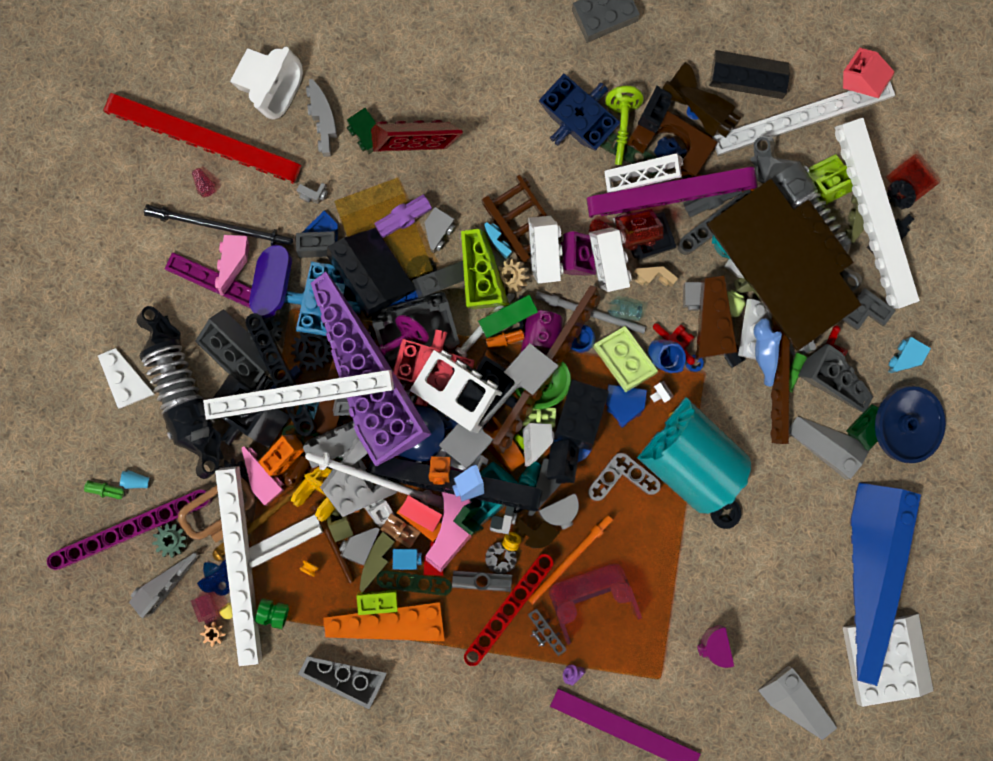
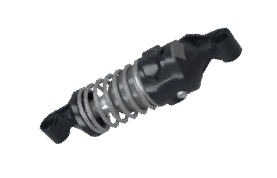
M146 306L136 319L137 324L141 328L150 332L149 339L139 355L145 367L158 365L148 370L147 375L152 376L161 373V375L154 377L150 383L157 384L154 392L159 393L157 400L163 404L160 409L163 410L162 414L166 423V429L169 431L167 432L169 439L173 440L174 445L185 448L199 456L196 474L201 479H208L218 470L219 461L224 459L220 449L221 433L214 428V419L206 420L203 399L197 395L199 388L193 386L196 380L189 378L192 371L187 369L189 363L183 361L185 354L180 352L182 349L180 342L181 332L171 325L168 316H163L152 306ZM144 315H148L151 320L146 319ZM176 355L182 356L177 361H173L172 357ZM178 364H185V366L179 370H177L175 367ZM204 465L210 468V472L205 470Z

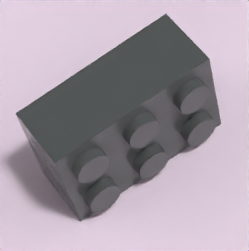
M578 0L572 5V12L586 43L636 23L640 16L633 0Z

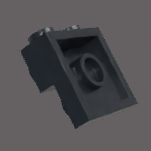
M664 212L630 222L626 226L625 236L628 241H632L631 253L634 258H638V261L655 257L660 253L677 247Z

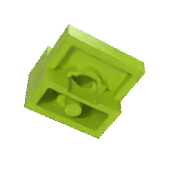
M836 154L808 168V174L816 185V189H818L817 193H821L819 199L826 201V204L852 192L853 185L846 172L847 166L842 163Z

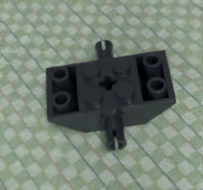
M488 347L474 368L468 365L466 368L470 372L475 370L483 375L481 379L484 381L490 380L498 385L497 389L502 392L501 396H495L481 421L510 390L514 383V380L504 373L512 363ZM470 379L459 395L457 402L470 412H474L486 390ZM511 394L504 404L513 409L519 399ZM491 418L483 426V429L486 427Z
M230 373L213 399L268 390L274 382L268 376L263 375L256 388L252 389ZM281 408L222 417L230 426L221 437V440L231 446L239 432H242L262 445L271 448L291 417Z

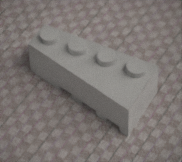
M354 421L307 440L303 446L305 454L311 452L323 456L324 453H329L331 460L338 456L342 457L346 451L350 450L353 446L352 442L358 437L354 429ZM309 460L312 468L319 466L318 463Z
M307 657L298 675L370 709L387 673Z

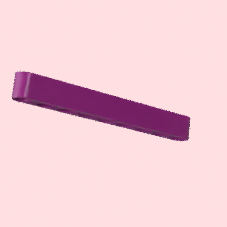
M746 167L587 197L586 200L589 217L593 218L594 215L607 216L757 188L758 185L755 168Z
M196 490L53 552L47 558V565L52 570L67 568L178 519V514L181 510L180 504L183 501L190 503L198 498L201 493L207 492V490ZM212 498L190 511L187 515L209 506ZM165 509L170 511L168 519H164L162 516V512ZM148 516L152 519L150 527H147L144 523L145 518ZM130 524L134 527L132 535H129L126 531L127 526ZM111 532L116 535V540L113 543L108 538ZM93 540L98 543V548L95 551L90 546ZM75 548L80 551L77 559L72 554ZM57 556L62 560L60 566H57L54 561Z

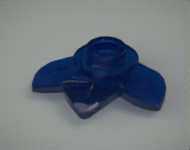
M226 559L222 561L220 566L205 562L203 566L205 578L197 583L200 589L206 593L215 592L220 596L229 594ZM221 582H224L226 584V588L224 590L220 589L219 584Z

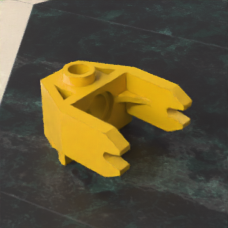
M318 467L313 472L307 473L304 476L306 479L293 493L291 502L296 507H299L314 490L324 494L320 487L332 470L327 467L325 470H320ZM327 497L315 513V516L321 522L326 520L335 510V507Z

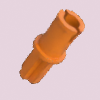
M519 329L505 334L502 332L500 335L486 338L488 348L494 349L504 345L507 347V344L524 340L525 337L523 330Z

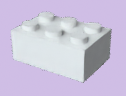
M552 216L528 218L531 267L537 283L561 281L560 275H563V265L560 263L559 256H562V246L558 243V237H561L560 225H557V221H554Z
M611 227L589 232L599 287L607 292L630 287L629 282L632 281L630 271L626 268L628 257L626 251L623 252L624 236L622 232Z

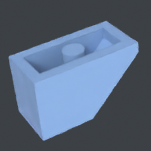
M477 465L471 466L454 478L455 485L452 488L455 496H460L461 502L484 494V484Z

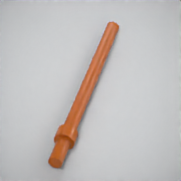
M607 515L598 526L595 525L590 530L591 533L529 597L528 601L532 605L597 537L600 538L603 531L613 519Z

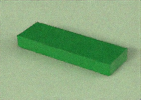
M529 294L478 320L488 338L537 313L538 310Z

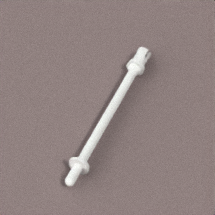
M308 452L305 455L307 460L318 463L320 470L330 467L418 498L424 505L429 504L439 509L444 508L443 498L433 494L430 490L421 492L330 459L329 453L319 456Z

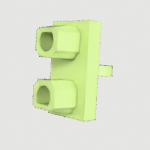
M532 408L531 414L525 418L522 426H527L529 423L552 424V428H555L556 408Z

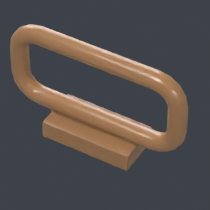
M241 478L242 490L247 496V501L244 503L246 512L253 506L255 495L248 483ZM217 485L180 510L178 521L190 538L201 540L211 534L215 543L223 539L221 519L201 532L194 531L186 520V515L190 511L218 494ZM245 513L246 523H247L249 520H248V516H247L246 513Z

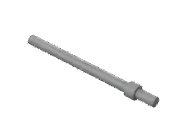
M537 291L535 297L536 299L548 302L551 306H560L572 311L578 306V304L560 299V296L554 294L551 296ZM594 309L591 312V317L621 327L626 326L627 329L642 334L645 332L646 326Z

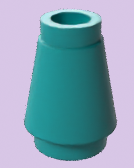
M535 461L530 466H527L518 478V484L536 487L541 465Z

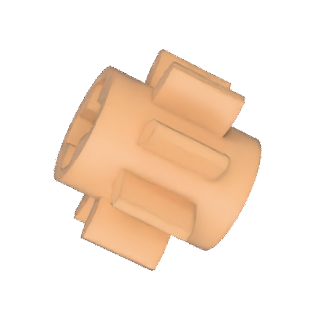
M212 622V627H209L207 624L204 625L206 631L200 633V635L205 637L203 643L211 642V647L215 645V641L221 644V636L226 635V633L221 631L223 625L217 627L216 622ZM214 629V633H217V636L212 639L209 632Z

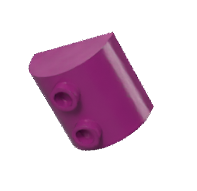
M575 231L564 233L563 241L561 242L563 260L560 262L563 265V273L568 275H596L590 236Z
M538 310L537 313L527 317L524 327L525 338L522 340L521 352L530 343L544 355H547L563 330V317L556 313Z
M716 625L709 628L702 636L701 644L697 645L699 656L706 657V659L719 667H735L726 627Z

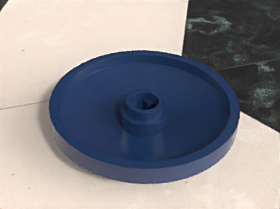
M904 386L892 391L882 401L876 414L875 432L878 443L890 458L899 462L918 463L926 460L939 448L945 433L946 420L940 401L933 393L921 387Z

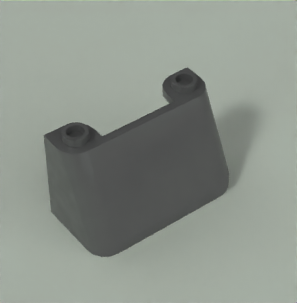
M444 292L389 306L371 316L379 346L381 344L384 346L402 336L395 322L399 315H405L414 319L426 330L429 340L422 345L432 346L435 330L447 332L443 346L446 350L453 349L456 345L460 344L449 303ZM400 346L387 352L384 356L390 366H395Z

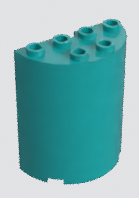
M685 397L665 422V428L661 432H657L637 458L699 513L709 514L723 508L727 504L733 503L740 491L747 486L751 472V460L732 439Z

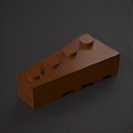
M724 275L705 278L701 281L695 360L737 352Z

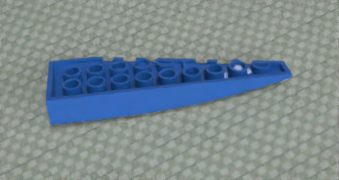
M858 483L850 519V525L852 526L851 544H853L852 563L854 568L853 597L855 606L854 621L856 624L855 644H857V681L878 686L901 595L921 494L904 489Z

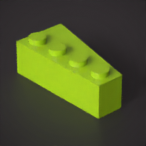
M481 229L461 231L466 307L474 310L510 305L486 232Z

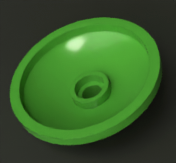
M563 361L560 367L553 373L551 382L545 386L548 388L542 391L541 398L533 405L534 409L552 407L562 401L569 392L571 374ZM522 387L515 390L518 399L525 390Z

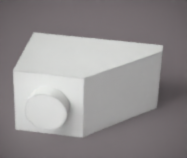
M529 423L523 428L525 466H530L553 443L554 432L552 431V424Z

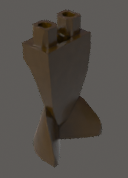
M686 62L682 64L670 82L666 81L662 88L673 95L670 100L688 105L702 122L705 131L713 137L716 133H719L726 138L741 119V117L733 113L735 106L715 94L698 89L694 71Z

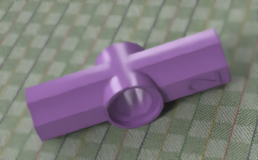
M421 195L408 204L398 205L391 211V214L374 224L382 238H385L400 228L405 229L415 222V219L432 210V207L427 198Z

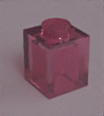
M212 593L191 600L199 623L204 621L205 624L217 620L215 616L220 614Z

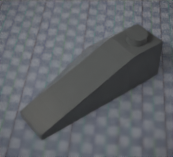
M826 344L806 359L798 375L799 377L862 413L866 411L873 396L865 384L855 375V370L852 366H849L845 361L846 358L843 353Z

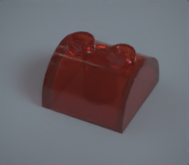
M917 154L886 176L890 183L896 180L908 182L915 190V202L940 183Z
M652 209L615 217L616 228L624 236V244L622 246L628 250H634L638 247L637 245L644 243L647 246L656 244L657 240L663 239V225Z

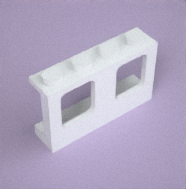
M433 350L410 391L469 431L478 433L482 428L479 422L495 396H501L502 392L497 389L498 385L490 380L486 382L481 379L483 375L477 371L472 370L470 372L467 370L465 363L460 360L456 362L452 360V355L448 352ZM439 359L455 369L445 389L441 392L427 383V378ZM470 379L486 390L474 412H470L457 402L459 395Z

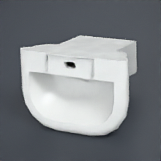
M288 47L274 49L269 55H264L247 48L230 82L239 90L249 93V98L254 103V107L265 117L271 120L278 119L285 114L300 86L303 75L302 63Z

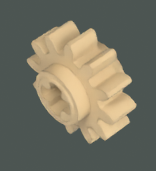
M511 259L510 262L504 261L505 267H498L501 271L500 277L505 291L509 293L521 292V286H527V283L524 281L530 277L525 275V272L529 269L522 268L523 262Z

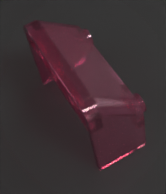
M618 564L603 566L555 583L550 587L549 596L567 645L571 644L565 624L572 622L576 618L577 611L574 604L611 591L617 602H630L635 618L638 620L642 618L632 588L622 567Z

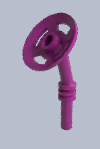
M399 315L395 322L402 336L384 346L381 344L380 347H377L385 356L387 352L399 347L402 339L425 344L428 342L429 336L417 321L408 316Z

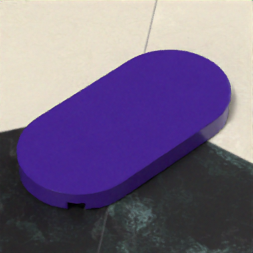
M273 245L265 249L256 263L249 306L253 313H257L263 318L275 315V312L282 308L286 298L292 257L280 245Z

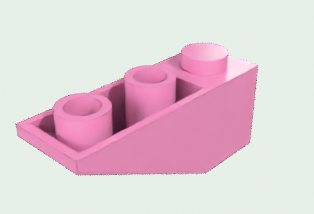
M224 235L223 242H220L219 250L222 255L217 263V269L220 272L219 277H216L215 287L219 290L220 295L226 293L248 261L249 241L247 236Z
M243 446L242 452L251 490L265 506H268L284 491L282 488L284 483L277 476L273 477L267 474L259 464V460L256 458L258 454L252 447L248 449Z

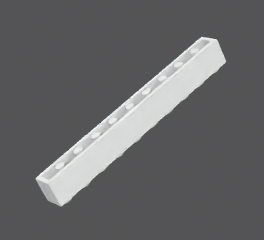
M864 118L836 126L835 137L840 143L841 156L846 162V172L851 179L853 185L852 192L859 204L858 211L864 220L863 227L865 232L868 233L869 246L875 256V266L880 272V282L886 291V301L892 308H902L916 303L920 300Z
M240 466L219 468L215 472L239 666L259 664L262 660L259 626L255 623L257 609L252 568L249 564L251 559Z

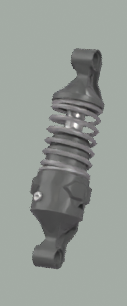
M762 136L757 138L754 142V156L750 158L756 168L757 181L764 184L769 179H772L793 210L809 199L828 226L833 223L836 217L828 216L831 209H825L826 201L819 199L821 193H817L818 189H816V185L808 174L809 169L807 166L803 167L800 161L775 157V142L772 137ZM762 140L768 143L766 150L761 148ZM836 224L830 227V230L835 233L841 225ZM846 232L835 235L848 253L852 241L848 236H845ZM846 268L839 273L852 291L862 283V277L858 272ZM848 277L855 279V286L848 283Z

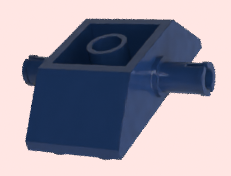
M563 73L539 100L541 106L560 125L557 131L550 136V140L552 142L555 141V145L559 146L565 137L570 134L580 144L596 151L619 126L621 122L598 103L604 94L608 92L606 86L602 87L603 83L600 82L590 94H587ZM576 112H581V113H582V116L579 115V116L577 117V116H576Z

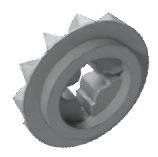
M502 542L490 546L485 556L489 569L499 574L509 572L515 566L517 558L515 551L505 549ZM505 550L506 552L504 557L509 562L507 563L502 561L500 564H498V566H496L498 559L493 554L495 553L500 555Z

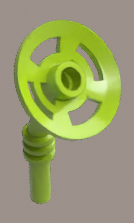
M633 86L616 87L606 96L607 107L614 112L621 113L620 131L617 132L619 135H617L618 139L616 140L618 142L615 159L616 165H622L625 144L628 142L626 139H628L627 135H629V132H627L629 112L635 111L643 103L642 92ZM622 93H632L634 95L631 97L628 95H622ZM615 96L616 98L614 99L613 104H611V100Z

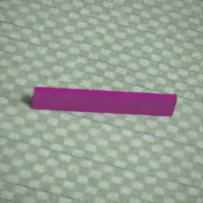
M172 252L164 268L166 271L220 295L219 290L215 287L216 277H219V273ZM234 280L226 293L221 296L250 308L249 299L252 288Z

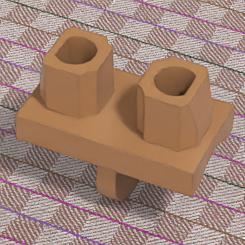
M392 513L381 528V531L409 549L421 533Z

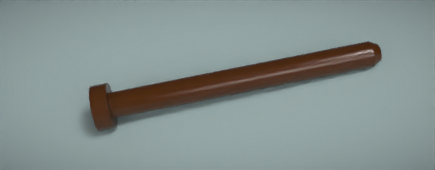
M322 502L310 507V511L316 513L317 508ZM327 519L323 522L319 521L347 582H354L353 574L345 558L340 556V547L331 534Z

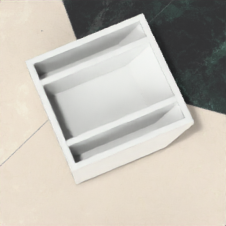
M919 614L895 618L878 686L857 681L856 624L843 627L858 705L864 707L921 697L933 692Z

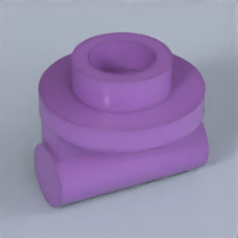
M568 665L563 671V680L566 684L573 686L586 671L582 667L578 668L575 665Z

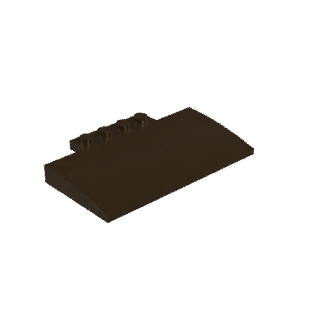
M772 179L766 181L706 224L796 351L802 349L862 305L839 274L854 263L809 199L793 210Z

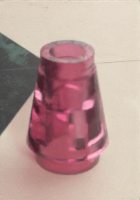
M201 168L192 171L191 174L197 193L202 197L211 196L215 192V184Z

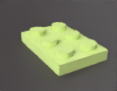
M626 326L598 341L593 346L625 392L656 375L658 372Z

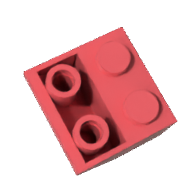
M859 47L843 71V89L879 98L893 77L894 70L878 52Z

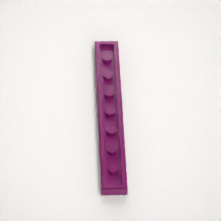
M559 688L550 704V707L667 761H698L701 755L699 752Z

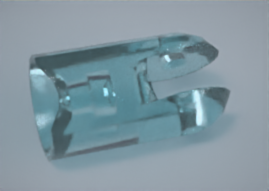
M618 299L609 302L611 305L620 306V311L608 310L611 316L640 321L643 306L641 303Z

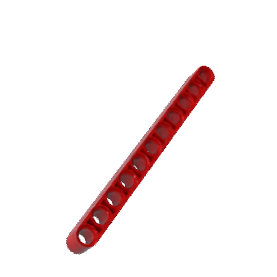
M113 93L109 94L103 112L110 115L111 113L119 119L130 120L134 122L133 124L143 128L146 126L151 128V131L167 134L172 139L186 141V144L196 148L197 146L202 147L204 151L220 154L221 157L231 161L232 159L239 161L241 165L255 167L257 171L265 174L271 173L274 175L273 177L284 181L285 179L292 181V184H295L302 167L300 164Z

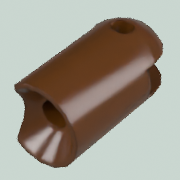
M300 455L283 473V483L290 488L297 486L311 465L309 460Z

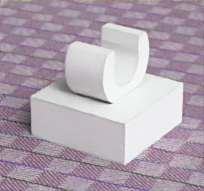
M664 381L654 386L657 392L650 396L654 403L661 398L664 402H667L674 397Z

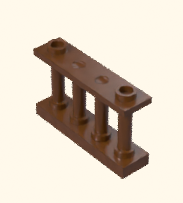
M518 175L516 176L518 185L496 199H490L487 195L482 199V204L495 224L501 229V233L520 261L526 264L530 261V244L522 246L518 240L520 236L529 231V222L517 230H511L508 226L509 221L534 206L539 214L537 217L547 216V214L529 188L531 186L526 178L522 179ZM523 190L529 200L506 215H501L498 211L499 205Z

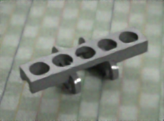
M537 609L528 614L538 628L537 631L533 630L531 637L534 636L539 642L538 647L541 645L545 646L544 643L547 641L558 656L567 650L557 637L560 635V632L555 634L548 625L549 618L545 621ZM533 613L538 614V620H534L532 617ZM546 628L551 630L549 636H545L543 633ZM538 632H541L545 638L544 640L540 638L537 634ZM553 639L557 640L555 644L551 643ZM560 644L563 650L558 652L555 648L556 645Z

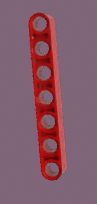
M540 554L466 649L464 661L467 665L476 666L485 657L552 569L553 559L551 556ZM542 557H547L550 561L547 568L539 566V560ZM530 573H536L538 576V580L534 584H530L527 581V576ZM519 588L526 591V596L523 599L515 597V592ZM506 604H511L514 607V612L510 615H506L503 612V607ZM494 620L502 622L500 630H493L491 628V623ZM481 636H488L490 638V643L487 646H482L479 643ZM471 651L478 654V659L474 662L467 659V654Z

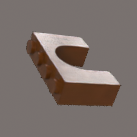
M667 111L656 133L638 125L627 143L643 154L652 139L658 134L671 133L678 136L684 142L687 151L686 157L683 160V166H680L682 174L680 178L687 179L696 177L717 144V141L710 135L699 131L694 125L686 123L678 115Z

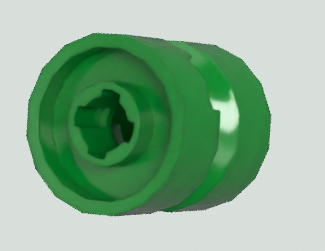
M262 598L257 610L255 623L265 626L270 623L271 627L283 630L288 616L289 605L279 602L275 605L272 600Z

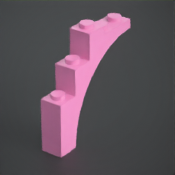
M450 466V470L464 472L463 470ZM441 492L444 503L441 529L435 543L426 554V561L440 572L443 571L471 538V535L453 522L464 505L471 503V499L461 502L460 496L456 497L453 494Z

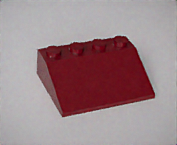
M423 120L414 121L413 123L397 121L395 124L381 121L377 122L371 129L373 152L447 149L463 134V131L450 122H443L442 120H434L431 123H425Z

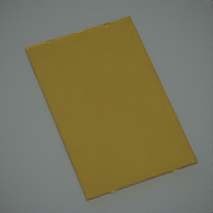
M398 178L334 201L347 237L376 228L375 222L391 214V211L398 205L408 204ZM415 222L405 229L400 228L383 238L409 279L433 271Z

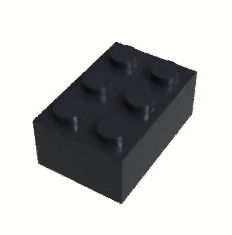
M572 379L554 439L558 441L569 439L578 447L590 451L595 441L609 391Z

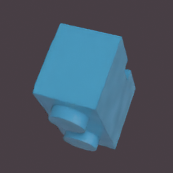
M393 549V569L415 570L418 569V565H422V553H418V549Z

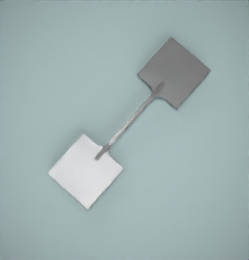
M529 343L504 371L507 376L514 380L515 384L479 424L482 426L478 433L471 432L458 423L439 446L468 469L493 441L483 431V426L517 388L522 387L534 395L558 368V365Z

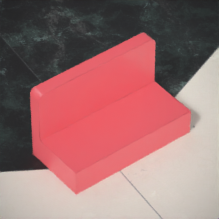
M409 495L399 511L400 514L432 532L442 517V514Z

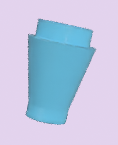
M130 470L122 471L120 486L124 487V489H147L150 477H145Z

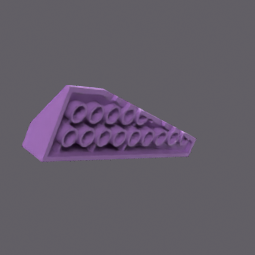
M325 272L311 282L317 306H319L322 314V323L325 324L326 336L331 344V352L339 378L387 370L392 371L394 390L347 397L350 416L353 417L355 432L374 465L378 466L416 446L429 437L431 432L374 340L328 272Z

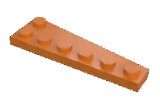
M440 602L398 607V612L367 615L353 613L323 618L326 638L445 641Z

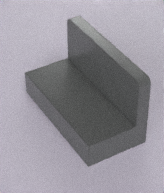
M334 231L296 233V252L299 258L327 257V247L335 243Z

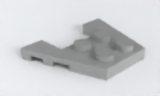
M358 437L352 442L353 446L350 450L343 454V460L340 463L354 468L353 465L367 454ZM335 469L331 471L320 487L342 517L397 493L395 490L378 484L370 490L363 479Z

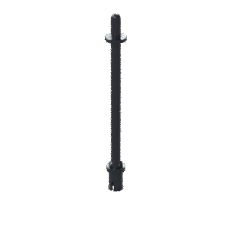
M146 204L145 208L147 209H144V216L158 218L163 222L172 219L269 240L271 246L275 245V242L288 245L293 243L291 237L278 235L277 229H274L272 233L171 212L166 206L161 208Z

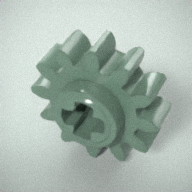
M167 523L165 530L162 527H158L160 534H153L157 541H154L152 544L159 546L156 552L163 551L162 557H166L169 553L170 557L174 558L175 552L182 554L180 548L187 547L183 540L188 539V537L182 536V533H184L183 529L177 530L178 524H174L171 529V525ZM172 536L174 543L168 545L166 538Z

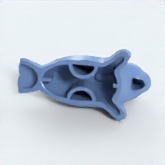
M762 318L753 329L756 338L755 357L764 373V385L771 387L773 386L777 369L779 343L782 333L774 332L770 327L769 320Z

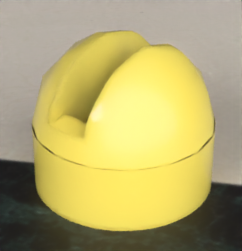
M231 602L218 611L224 619H231L233 617Z

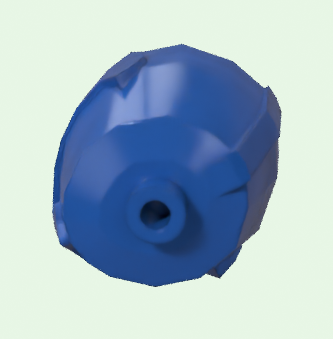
M653 340L650 343L648 354L655 367L668 373L683 371L686 354L681 345L671 340Z

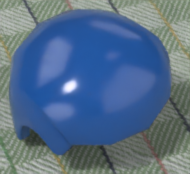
M583 325L580 333V344L577 342V338H575L571 350L584 353L593 348L595 333L591 327Z

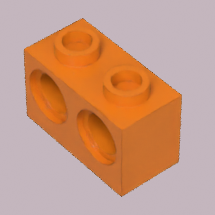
M295 434L284 435L260 459L259 464L269 476L282 475L304 452V445Z

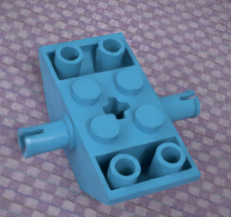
M311 262L305 291L303 293L286 292L284 303L301 305L296 331L326 336L327 331L325 324L322 323V314L319 306H317L311 282L323 273L328 272L343 296L346 297L347 286L333 265ZM348 301L354 312L360 315V310L362 309L358 303Z

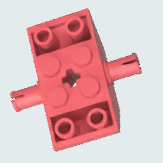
M435 330L432 346H425L402 339L393 370L396 377L401 381L414 384L433 350L438 352L444 350L443 346L447 332ZM451 354V359L455 362L460 359L473 368L474 360ZM439 359L433 371L429 374L427 383L441 392L445 389L455 370H452V366ZM418 396L415 404L427 407L428 402Z

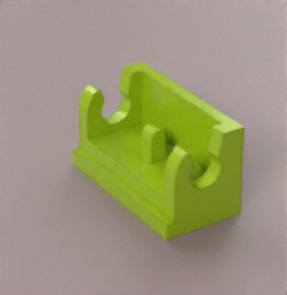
M397 589L359 592L357 594L358 615L398 612Z

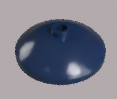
M416 405L415 408L431 432V435L397 456L402 460L424 463L429 461L431 456H436L440 452L441 447L439 445L446 437V429L442 418L436 411L426 406Z

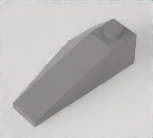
M799 416L789 426V434L845 480L851 479L869 452L855 438Z
M191 554L141 588L137 587L131 594L132 599L129 603L140 617L146 618L155 612L200 554Z
M787 666L758 690L770 706L821 740L837 729L812 692L790 666Z

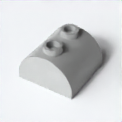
M572 494L539 510L538 513L549 524L560 525L562 530L574 525L572 520L578 512V499L575 494Z

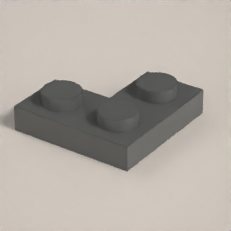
M864 288L857 297L862 305L842 320L855 330L861 327L868 316L881 326H885L896 310Z

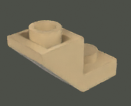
M664 266L637 268L633 273L635 276L634 280L641 286L643 284L648 286L656 275L659 276L658 280L664 286L669 285L672 287L678 280Z

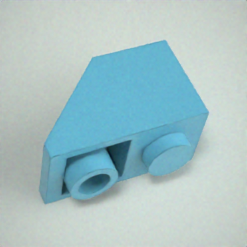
M912 337L906 340L903 339L897 348L900 351L897 356L891 358L888 364L890 366L888 372L895 373L922 365L931 348Z

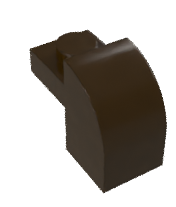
M521 519L515 524L517 527L515 531L523 538L526 535L529 537L524 544L531 548L546 547L559 534L545 520L535 531Z

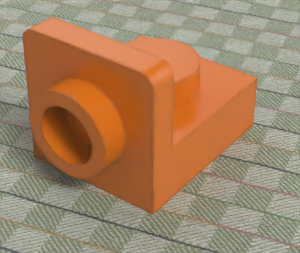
M431 456L430 482L442 485L450 481L451 457Z

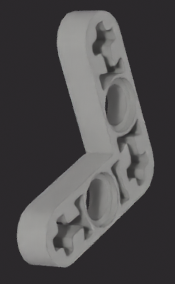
M619 453L611 459L590 486L588 495L594 501L602 500L622 475L649 495L656 494L660 490V482L629 456ZM617 457L619 459L624 457V463L628 466L630 462L633 464L628 469L627 474L624 472L626 468L623 465L617 466ZM634 468L641 471V477L637 480L631 477V471ZM608 471L614 474V480L611 483H607L603 478L604 474ZM645 474L648 476L645 480L650 483L655 482V490L651 489L648 491V485L644 482L642 486L639 484L644 479ZM600 479V481L604 485L608 486L607 490L605 489V487L601 489V497H594V492L592 491V489L599 488L601 484L597 482Z

